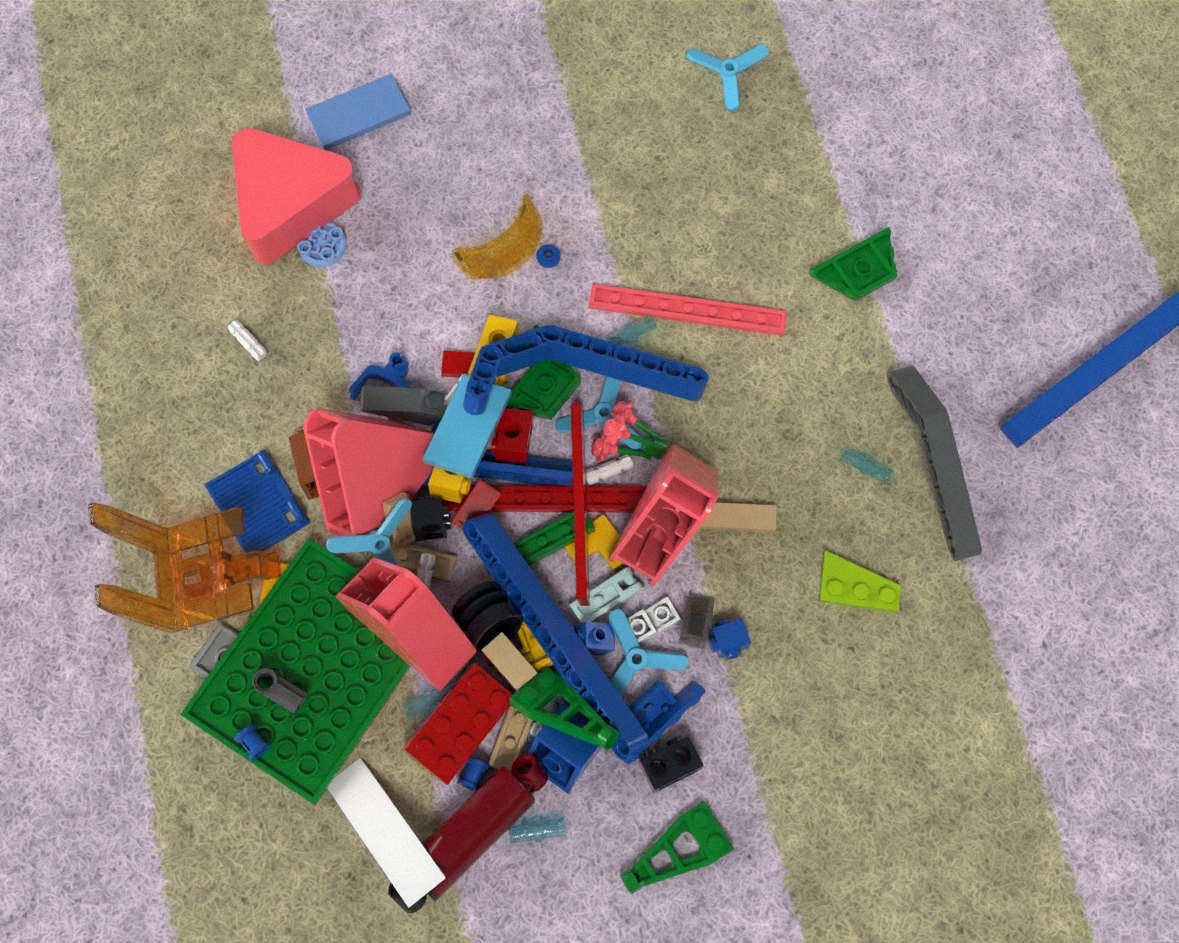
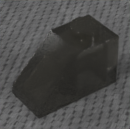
M689 593L678 644L705 649L715 598Z

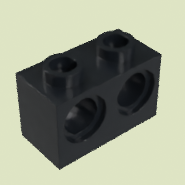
M434 498L411 501V523L416 542L447 538V530L451 529V520L448 506H443L442 499Z
M681 735L666 742L667 747L659 751L655 747L642 754L643 759L639 761V765L653 793L703 769L704 765L689 736L682 739ZM678 750L686 751L689 754V761L686 763L678 762L675 758V752ZM654 762H660L664 765L665 772L662 775H655L651 772L650 765Z

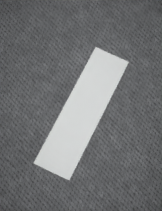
M361 758L357 759L333 779L327 789L408 908L445 879L443 873Z

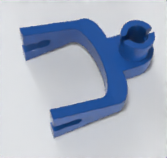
M399 352L393 353L389 357V362L385 368L376 365L368 366L349 387L350 399L355 401L362 387L372 378L383 380L394 387L410 388L409 384L404 380L409 371L405 356H400L401 353Z

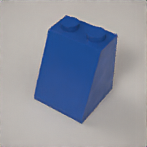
M565 700L555 714H562L570 704ZM578 712L568 722L583 728L590 720L581 712ZM544 725L536 735L528 754L534 755L546 770L549 781L569 794L601 749V746H596Z

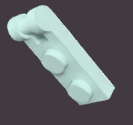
M630 567L623 569L591 590L590 606H581L578 600L569 605V608L580 624L585 621H597L645 589L640 581H636L633 576L634 572ZM625 582L629 588L623 591L619 584Z

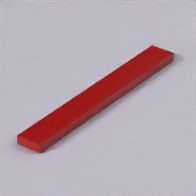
M575 402L571 405L576 598L579 605L590 606L584 412L581 402Z
M470 485V490L467 495H463L461 503L443 499V506H448L449 512H458L476 485ZM490 485L502 493L490 512H574L573 486ZM586 486L587 512L633 513L647 486Z

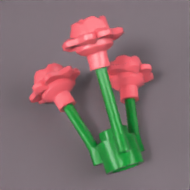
M629 400L627 403L619 401L612 409L611 416L613 418L608 419L605 423L604 433L600 438H594V442L591 445V453L597 457L598 463H601L608 454L616 455L617 453L639 456L648 460L652 457L661 459L667 449V441L661 439L659 433L652 431L637 420L638 417L632 414V400ZM625 422H628L630 425H636L648 435L642 438L632 434L627 429ZM622 438H629L641 443V450L644 451L619 448L615 444Z

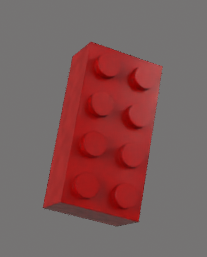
M476 663L470 664L401 750L440 782L448 785L511 706L510 697L513 694Z

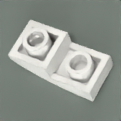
M669 597L627 618L638 644L682 621Z

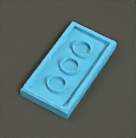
M463 374L423 456V463L472 479L512 392L511 389L495 384L485 412L481 415H471L463 408L465 392L470 376Z

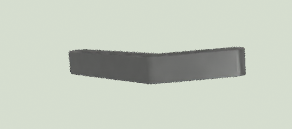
M914 366L889 371L887 373V381L891 392L919 430L951 557L954 561H959L980 555L982 553L981 542L948 412Z

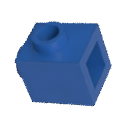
M742 618L732 622L729 619H725L714 624L715 627L710 632L711 637H708L712 653L717 652L719 658L726 656V659L730 660L742 655L741 651L749 649L751 641Z
M585 621L574 627V631L591 655L602 656L615 651V632L611 624Z

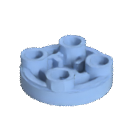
M330 222L322 229L319 226L316 230H313L309 238L298 243L297 249L301 258L309 265L327 267L339 261L344 255L346 239L343 230Z

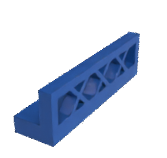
M485 451L473 477L536 485L573 486V466L570 461L528 457L526 466L495 463V453Z

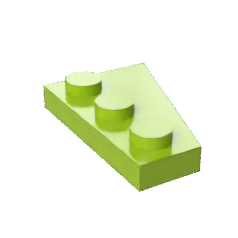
M824 551L819 602L898 613L901 585L829 551Z

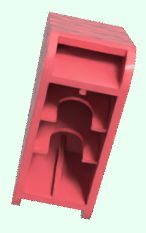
M252 128L238 131L232 139L241 234L252 256L259 264L269 265L274 263L295 248L299 242L309 238L313 230H316L319 226L322 229L326 224L357 204L361 198L360 187L352 178L353 166L345 156Z
M322 408L311 411L305 419L304 434L327 530L333 535H366L373 530H378L385 521L383 502L401 492L409 494L411 501L434 469V466L423 463V456L435 434L434 432L409 423Z
M672 444L614 545L608 560L614 562L615 559L621 561L650 578L648 584L654 586L713 509L719 496L717 469L679 446Z
M373 557L347 586L336 595V598L346 609L440 692L477 653L473 644L430 589L416 575L405 568Z

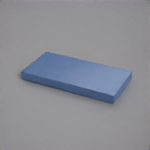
M392 74L305 109L324 150L411 115L410 108Z

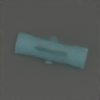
M649 314L647 317L632 324L628 322L625 324V327L607 334L606 340L619 345L631 340L634 342L638 340L639 336L657 329L655 320L651 321L653 317Z
M849 446L840 460L860 470L862 475L866 473L884 484L887 483L893 472V469H889L874 461V457L870 455L866 457Z
M452 681L441 692L435 688L430 691L426 689L422 695L402 703L404 711H407L408 719L430 708L434 710L436 705L448 693L447 690L453 686Z
M564 818L545 822L533 820L532 824L511 826L509 828V835L521 834L509 837L510 843L514 844L535 840L537 843L541 842L544 838L566 836L565 828L554 829L564 827Z

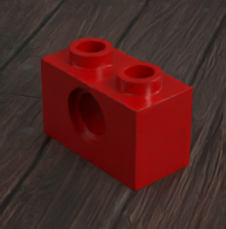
M505 408L495 429L498 436L492 439L491 453H495V463L526 466L533 429V411Z

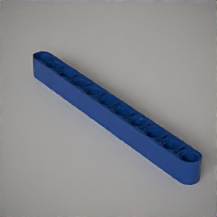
M1179 292L1009 419L1000 430L1016 448H1019L1179 326Z
M485 513L466 520L463 524V532L466 539L499 584L502 591L507 595L509 601L522 616L523 621L569 687L572 685L575 689L574 691L584 698L606 724L619 731L618 739L612 747L615 754L620 759L627 760L647 749L649 746L647 733L496 518L490 513Z

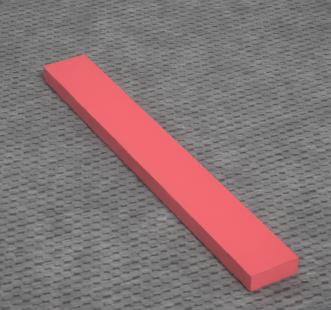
M592 283L589 309L784 336L787 311L594 283Z

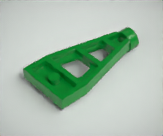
M548 667L543 668L510 697V705L529 719L596 746L599 745L605 750L612 748L618 739L619 731L606 724L584 698L574 691L575 689L572 685L569 687L562 676ZM557 695L564 697L570 704L562 714L552 713L543 707ZM578 712H581L590 720L583 728L568 722Z
M705 801L681 815L631 869L622 873L620 877L632 895L642 887L709 866L733 851L734 847ZM689 832L699 846L700 851L696 856L680 859L673 850V843L682 833ZM665 850L672 860L673 866L665 871L656 873L650 866V860L660 851ZM634 873H636V874H638V875L640 876V882H639V883H638L636 877L634 876Z

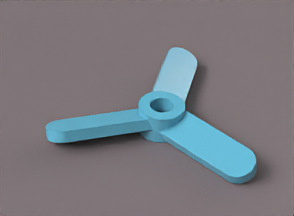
M760 44L735 59L722 61L697 49H689L686 57L695 63L720 73L723 79L725 106L728 111L734 112L740 107L738 73L764 59L768 55L769 50L767 46Z
M605 377L599 404L594 410L584 412V427L595 424L605 426L606 421L613 418L611 413L615 405L621 380ZM607 412L609 415L602 417L600 413ZM571 416L556 421L555 427L559 433L571 431ZM627 425V429H629L632 434L641 437L631 427ZM629 438L621 439L633 450L641 448V443Z
M408 498L399 500L380 528L371 531L369 534L329 538L326 542L327 550L332 553L371 551L377 559L399 566L390 549L389 538L410 510L412 502Z
M614 609L609 613V621L625 653L624 662L610 681L620 696L636 672L643 667L683 670L688 666V657L683 653L642 650L624 612L620 609ZM634 654L640 655V660L637 663L632 662Z

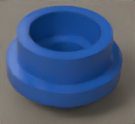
M544 245L538 249L536 259L542 267L552 268L560 262L561 254L557 247ZM546 253H551L553 256L547 258L544 255Z

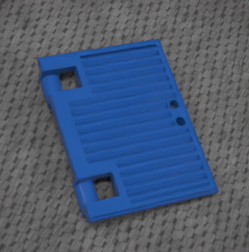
M265 449L204 485L249 560L310 524ZM261 462L266 472L259 475L254 466ZM290 511L296 519L291 524L288 523L284 516Z

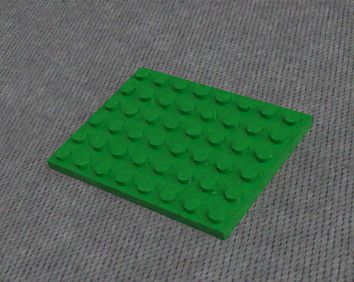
M308 538L180 715L248 761H250L248 758L249 753L234 738L245 727L254 724L257 727L256 731L265 742H269L271 747L260 758L250 762L316 806L411 666L336 598V595L360 571ZM263 668L271 669L278 676L308 694L305 702L295 715L256 691L253 685V677L258 670ZM269 676L262 678L259 687L262 689L270 688L273 685L274 679Z

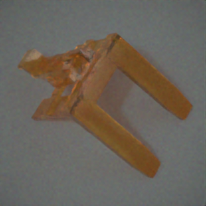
M95 502L88 504L90 525L105 534L153 554L157 598L115 585H95L96 606L112 615L169 633H176L193 626L215 620L220 621L233 615L254 610L251 583L228 587L258 577L270 580L281 576L278 552L265 553L255 550L235 556L224 552L222 539L245 533L243 508L240 506L166 528L109 505ZM208 544V553L183 560L181 551ZM200 574V582L185 585V577Z

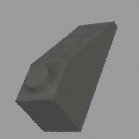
M363 386L361 389L360 412L431 426L444 415V393L424 388Z

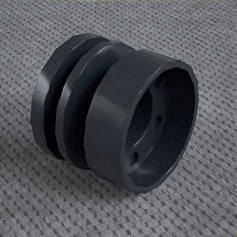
M493 581L481 583L465 592L457 600L451 613L462 631L466 632L467 638L473 644L476 651L483 653L481 650L501 632L510 641L523 624L522 616L514 605L508 602L507 595L502 592L499 584Z

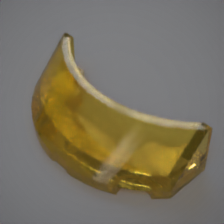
M527 193L522 196V206L517 209L518 217L501 236L481 246L455 248L452 250L454 264L468 279L502 278L517 271L519 267L524 263L526 264L534 255L540 244L543 220Z

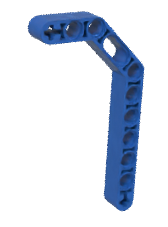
M546 325L481 347L467 384L463 408L471 415L483 414L487 408L497 377L547 360H553L690 401L701 399L709 376L706 371L698 367L554 325Z

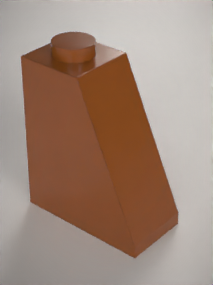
M300 430L288 438L299 484L307 499L310 500L319 497L304 430Z

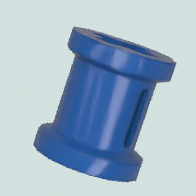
M254 724L245 727L234 738L249 753L248 758L250 761L257 760L271 747V744L265 742L256 731L257 727Z
M469 757L466 761L467 765L462 778L458 779L457 784L476 791L480 787L479 784L484 771L488 770L489 765Z

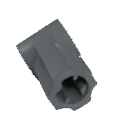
M263 668L254 674L253 685L256 691L294 715L308 696L306 692L281 678L271 669ZM272 677L274 682L270 688L262 689L259 687L262 678Z

